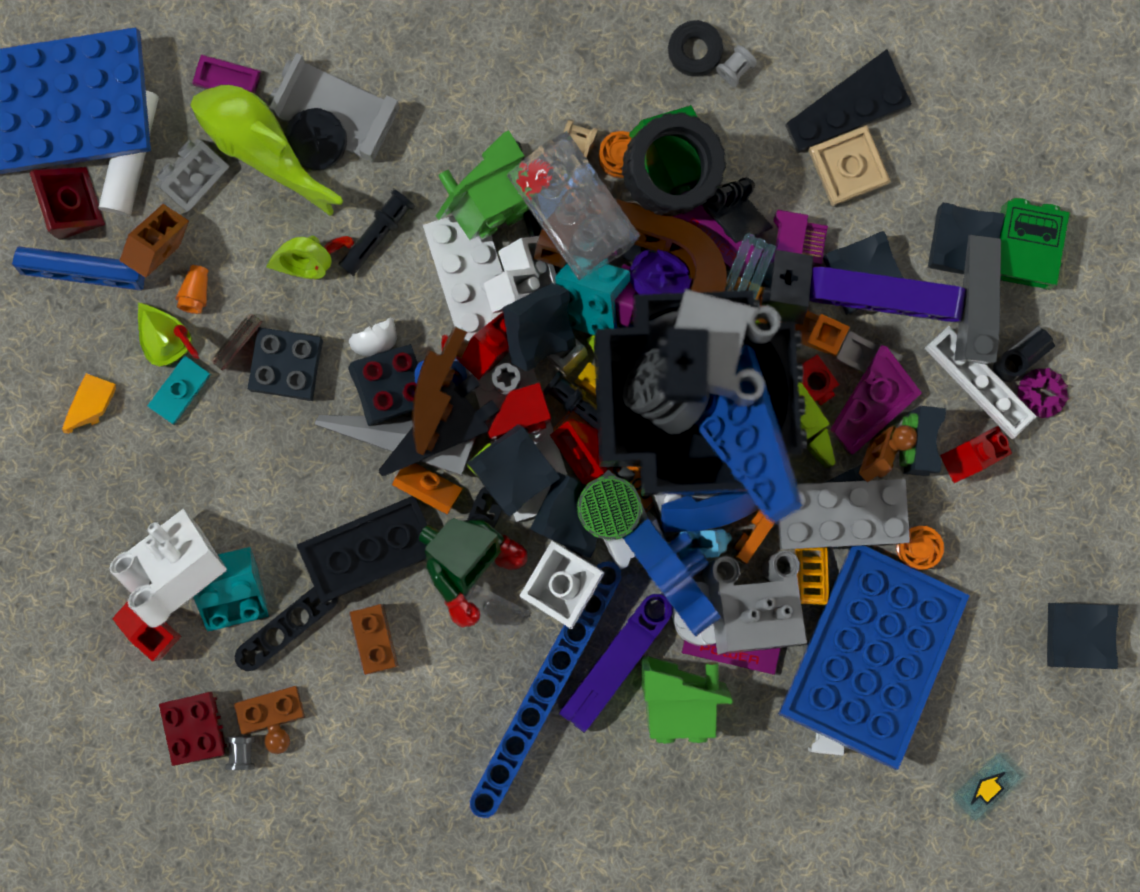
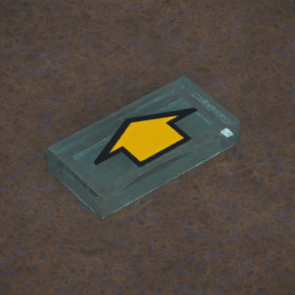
M996 753L951 797L972 820L976 821L1021 777L1000 754Z

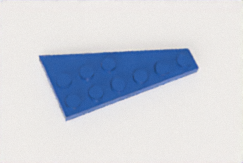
M745 345L740 349L734 375H738L745 370H753L762 376L755 350ZM743 381L739 383V389L743 394H755V388L750 382ZM765 382L762 394L755 403L749 406H740L732 398L710 393L706 408L695 424L721 460L730 467L735 478L745 486L748 494L769 520L777 523L802 508L803 504Z

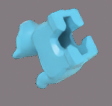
M723 529L685 531L691 537L692 542L679 551V557L682 559L696 548H699L706 558L718 557L727 550V545L731 542L732 536Z

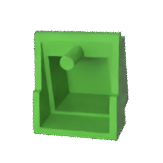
M509 130L504 132L483 152L482 157L484 160L459 184H457L449 170L438 175L449 196L436 214V217L439 221L441 218L452 213L469 240L478 236L481 239H485L498 230L497 226L505 222L508 226L518 222L524 217L522 213L532 207L531 202L538 194H529L532 198L530 201L525 193L531 191L532 188L527 187L525 192H523L516 182V179L519 180V171L525 169V167L519 168L524 154ZM527 171L521 173V176L524 175L528 177Z
M642 656L641 681L646 702L647 726L650 739H656L657 743L667 744L674 743L675 738H688V741L693 743H704L708 741V738H716L717 704H732V697L726 683L719 681V663H706V677L679 670L676 663L651 656Z

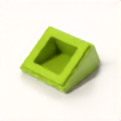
M825 428L807 445L806 449L825 468H830L836 462L827 428Z

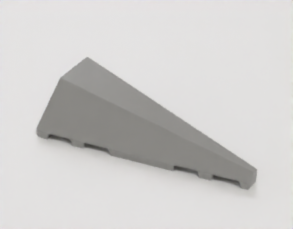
M319 415L315 425L393 452L412 428V417H393L368 426L365 416ZM478 436L423 459L420 462L463 477L466 464L469 461Z

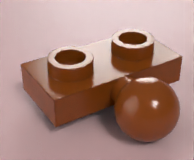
M893 425L870 440L859 472L863 479L869 482L877 476L882 478L887 475L894 467L893 461L898 450L908 451L916 446V430L908 425H902L898 428Z
M297 686L234 703L241 734L246 735L268 728L264 742L266 749L273 754H282L290 746L289 734L281 729L280 725L305 718Z

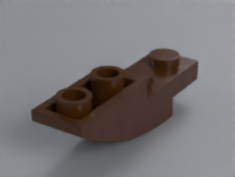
M453 327L440 355L430 350L427 351L417 379L413 399L412 428L415 450L424 455L426 449L432 451L439 437V434L435 432L440 420L446 422L453 407V404L448 403L451 396L441 392L440 389L442 385L445 387L449 386L455 370L451 368L455 357L462 358L469 344V341L464 339L467 332L458 327Z

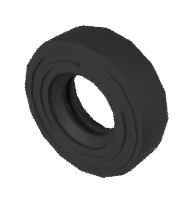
M700 20L687 21L679 25L671 34L668 44V55L673 66L682 74L692 77L704 76L713 71L720 63L723 53V42L717 29L711 24ZM691 38L702 39L707 45L706 55L696 60L689 58L684 52L685 42Z

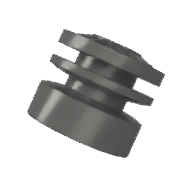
M652 349L643 354L628 372L623 385L622 398L627 407L669 434H679L689 429L699 419L706 408L710 392H708V397L704 403L663 402V392L657 391L658 371H664V358H658V349Z

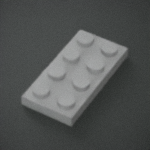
M906 479L796 484L803 507L779 521L780 550L910 543Z

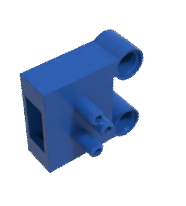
M647 519L634 528L631 533L622 537L695 637L722 618L692 578L709 565L699 548H696L681 560L676 555V553L692 542L687 532H683L667 544L654 525Z

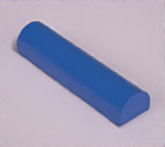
M18 246L12 263L21 275L140 291L144 287L145 277L122 263L120 259Z

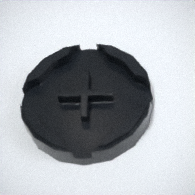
M312 108L298 112L288 122L284 133L301 166L309 170H325L334 166L343 157L347 147V132L342 121L333 113L321 108Z

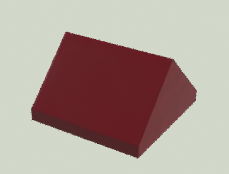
M87 167L41 169L29 172L47 230L58 240L105 225Z

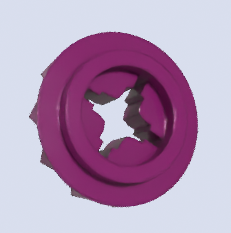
M1037 368L1028 372L1021 379L1018 386V398L1037 417L1048 418L1063 410L1065 403L1069 399L1067 396L1068 385L1062 379V374H1058L1050 368ZM1044 383H1046L1047 391L1052 392L1056 396L1046 397L1044 402L1040 400L1041 395L1031 389L1042 388Z

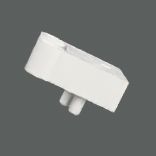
M184 509L161 526L157 522L150 524L148 527L150 534L129 551L119 554L110 565V572L131 593L128 599V606L149 627H157L163 624L172 612L227 570L201 528Z

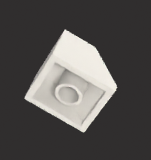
M551 541L521 592L520 597L573 629L605 573L568 548Z

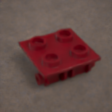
M212 691L159 704L172 766L226 754L225 747L228 746L225 744L223 732L219 730L223 728V725L218 726L217 720L221 719V715L216 716V713H218L217 697H213Z

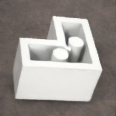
M539 236L520 238L498 251L504 272L483 283L492 313L503 312L504 306L551 283L556 284L554 266L534 259Z

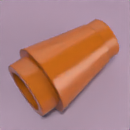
M198 265L190 266L175 298L178 301V309L192 314L202 313V308L207 305V275L209 271L207 268Z

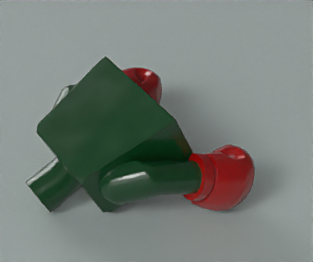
M453 518L441 530L431 525L425 526L419 537L420 542L427 545L425 549L427 571L434 586L445 600L444 604L448 608L452 622L459 627H472L479 622V608L474 603L467 601L464 596L493 561L499 567L517 570L524 567L528 560V552L523 545L506 535H501L483 520L461 521Z

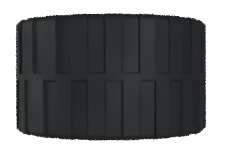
M668 113L651 120L631 139L623 156L622 175H624L625 186L631 193L634 201H637L647 211L650 210L654 214L668 216L688 213L705 203L706 200L716 193V189L723 181V173L726 170L725 150L721 145V139L718 134H715L708 123H704L694 115H686V113ZM664 136H675L685 140L695 149L701 163V176L699 182L691 191L681 195H671L657 188L650 180L645 167V155L655 140Z

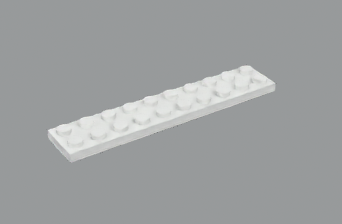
M450 216L439 221L424 224L423 228L454 326L466 331L467 334L464 339L469 341L475 333L502 313H492L483 283L498 276L503 271L492 236L481 239L478 236L469 240L454 216ZM509 352L490 372L480 380L477 379L480 386L475 389L480 408L492 399L500 409L507 396L500 394L493 386L492 374L498 365L509 363L518 368L521 378L519 388L538 383L534 369L525 371L512 364ZM508 372L502 373V379L498 380V383L504 382L506 387L511 386V380L515 376H509ZM496 413L494 416H492L490 419H488L487 421H485V423H486L487 426H488V431H489V429H490V427H491V425H492V423H493V421H494V419H495L497 413ZM551 422L546 423L547 429L529 434V436L555 471L567 475L560 451L550 437V434L553 433ZM551 485L532 497L514 513L516 522L537 515Z

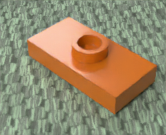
M416 463L400 469L392 483L396 488L447 515L463 489Z

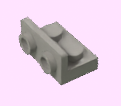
M196 139L194 142L189 140L178 151L180 158L173 165L168 163L157 174L159 180L155 184L186 212H189L230 167L199 139Z

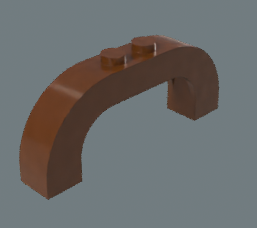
M604 196L584 197L571 201L557 209L548 218L542 228L536 246L534 259L563 268L571 248L577 241L589 235H606L650 250L666 251L676 256L689 270L690 279L692 280L690 291L721 292L725 291L727 275L724 259L714 241L705 232L682 219L654 214V212L645 210L640 204L635 202H625Z

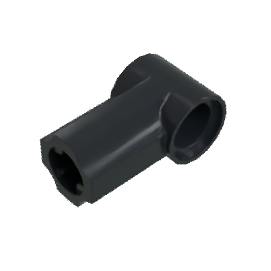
M1039 326L1035 327L996 359V363L993 365V372L1003 382H1011L1017 379L1055 347L1053 338L1046 330ZM1005 359L1012 360L1015 363L1016 372H1010L1006 368Z

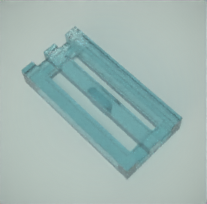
M751 233L745 234L726 280L725 291H736L734 286L752 244L755 247L737 291H746L760 254L764 250L748 289L754 290L755 300L777 246L767 244L765 240L757 239Z

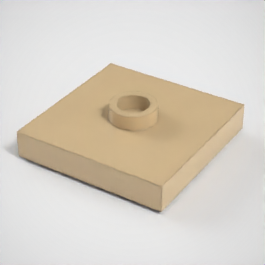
M867 125L810 147L808 150L832 207L886 186L891 182Z

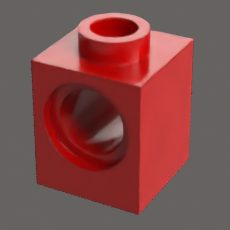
M816 354L802 364V384L812 399L821 406L835 396L832 390L839 383L819 355ZM810 375H817L821 378L823 383L821 390H813L809 387L807 380Z

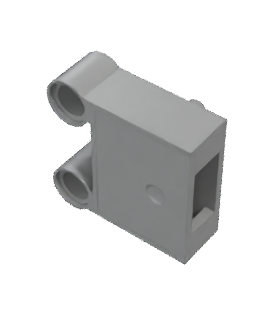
M685 290L675 327L709 329L708 392L732 398L740 406H749L758 400L764 390L762 376L753 370H745L738 375H734L745 331L747 336L756 343L768 342L780 325L778 313L769 306L753 308ZM762 318L767 320L770 324V330H759L755 325V319ZM679 359L677 365H680L681 371L686 372L688 366L685 365L684 359ZM743 381L750 382L755 388V394H743L739 389V383Z
M784 550L768 556L764 560L762 572L764 577L770 581L767 583L734 586V582L740 575V567L735 559L730 556H723L708 562L709 565L703 569L702 576L709 587L710 602L722 617L714 623L718 655L794 647L807 643L797 579L800 563L794 553ZM777 560L784 564V574L778 571L776 566ZM718 565L725 569V580L717 575L716 569Z

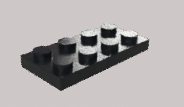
M408 497L296 544L321 605L427 560L425 554L427 545L419 540L420 533L427 526V523L415 497Z

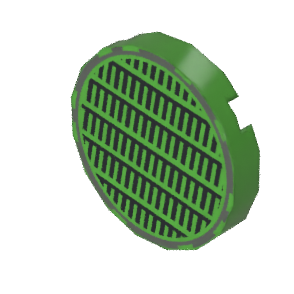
M616 476L599 477L589 482L581 492L577 503L578 518L583 527L593 536L605 540L620 539L631 533L638 524L642 512L641 498L635 487L625 479Z

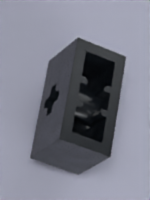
M776 250L773 262L767 261L764 280L769 281V287H764L761 305L773 308L778 313L781 322L795 321V324L803 325L809 307L813 265L812 255Z
M668 327L664 337H659L658 358H664V371H658L657 391L663 392V402L704 403L708 397L709 329ZM679 359H684L685 365L688 366L686 372L681 371L680 365H677Z

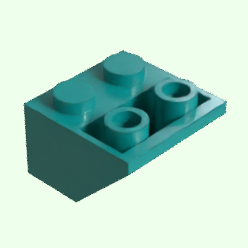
M251 547L217 554L227 570L193 596L207 632L269 617L258 565Z

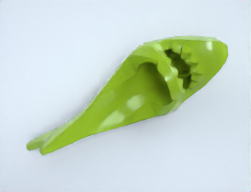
M220 85L206 89L193 96L190 105L202 129L215 142L220 151L230 157L235 156L269 178L295 191L329 216L334 213L331 204L341 205L343 203L339 195L315 181L303 169L276 117L266 103L256 94L241 87Z

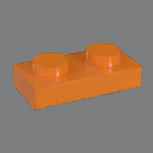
M760 509L751 520V523L755 525L749 535L743 533L733 547L737 550L734 558L743 564L749 562L774 525V522L769 520Z

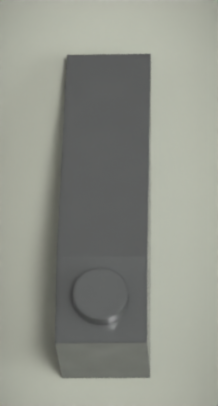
M968 235L963 288L966 289L962 321L958 322L954 361L979 364L996 363L1000 333V238Z

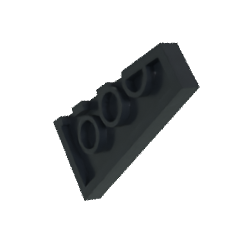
M886 49L788 121L785 126L797 153L906 109L912 103L888 49Z

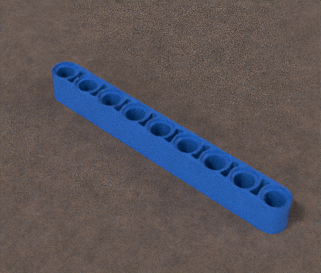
M606 561L596 566L599 569L603 567L612 568L616 578L610 585H604L599 582L592 594L599 598L601 603L600 609L595 613H588L583 610L577 622L581 623L586 631L584 638L580 641L571 640L567 635L568 627L566 625H563L471 796L470 809L477 817L488 818L494 815L620 583L621 571L615 563ZM558 651H565L570 656V664L564 669H558L552 663V657ZM543 679L551 680L555 685V692L549 697H543L537 692V684ZM527 708H535L540 714L539 721L534 725H527L522 720V712ZM512 736L520 737L524 741L525 747L520 753H511L506 747L507 740ZM496 765H503L508 769L509 777L503 782H498L491 776V769ZM489 794L494 801L492 808L488 810L480 809L476 804L478 795Z

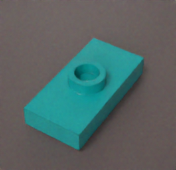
M184 355L147 406L175 425L211 374Z

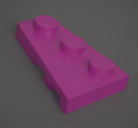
M881 345L830 429L847 453L851 455L857 452L922 394L887 346Z

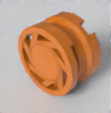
M612 132L604 138L600 145V166L611 177L624 178V175H622L623 156L627 151V145L631 141L630 132Z
M928 526L909 528L910 543L896 544V552L900 561L915 570H927L934 567L941 560L944 553V543L941 535L935 529Z

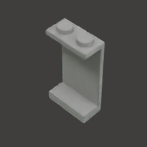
M296 53L293 61L288 60L282 72L284 79L280 87H275L270 94L268 104L274 116L289 122L298 112L303 110L321 108L329 111L342 121L347 132V147L345 150L370 162H374L400 109L398 100L387 95L383 100L305 63L303 56Z

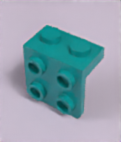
M574 254L555 276L556 284L569 290L568 317L571 328L595 335L596 329L618 328L615 299L630 282V271Z

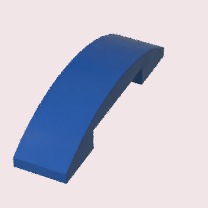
M725 492L699 502H695L692 496H685L661 505L662 529L665 532L708 530L740 520L760 508L748 492Z

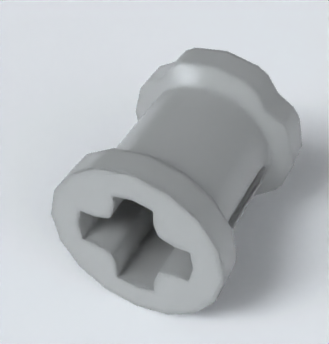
M740 45L734 48L735 53L724 64H719L716 67L718 74L733 87L739 84V79L749 68L752 69L757 65L754 56Z
M502 363L496 367L492 374V382L496 391L507 395L508 392L519 389L521 378L517 367L509 363ZM508 372L509 376H515L511 380V386L506 387L504 382L498 383V380L502 379V373Z

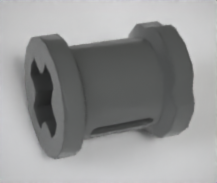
M227 736L229 763L225 764V769H255V764L251 762L252 743L255 742V736Z

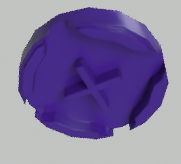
M650 250L643 251L635 257L629 269L630 282L635 291L640 295L685 293V290H689L692 285L686 265L676 256L666 251L658 250L656 253H649Z

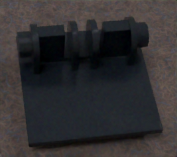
M747 177L739 179L738 182L732 181L724 184L722 187H718L716 193L702 204L706 213L716 220L723 228L725 234L735 243L773 228L748 199L754 191L755 183Z

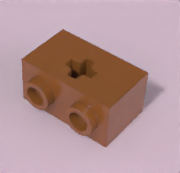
M162 204L128 234L120 261L147 278L181 245L189 220L165 204Z
M384 604L349 612L364 675L399 666Z

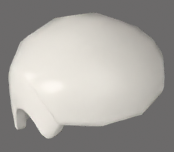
M388 318L384 322L373 325L372 329L367 327L363 332L353 333L349 339L351 349L355 353L366 357L389 351L397 340L394 319Z

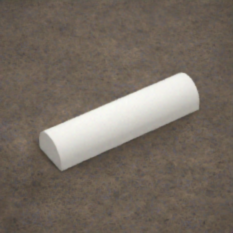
M146 90L149 132L151 133L159 97ZM146 152L110 157L99 203L100 210L131 216Z
M950 326L946 327L924 349L1011 439L1015 438L1037 416L986 364L954 361L957 334Z

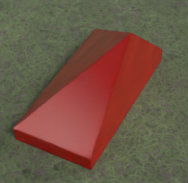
M571 418L550 434V437L583 484L587 485L607 471V467L599 468L597 429Z

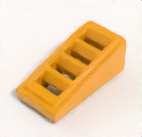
M827 547L795 549V555L800 563L797 579L801 604L827 605L829 600ZM803 550L820 551V557H803ZM803 563H820V570L803 569ZM803 575L820 576V582H803ZM804 588H819L820 595L804 594Z

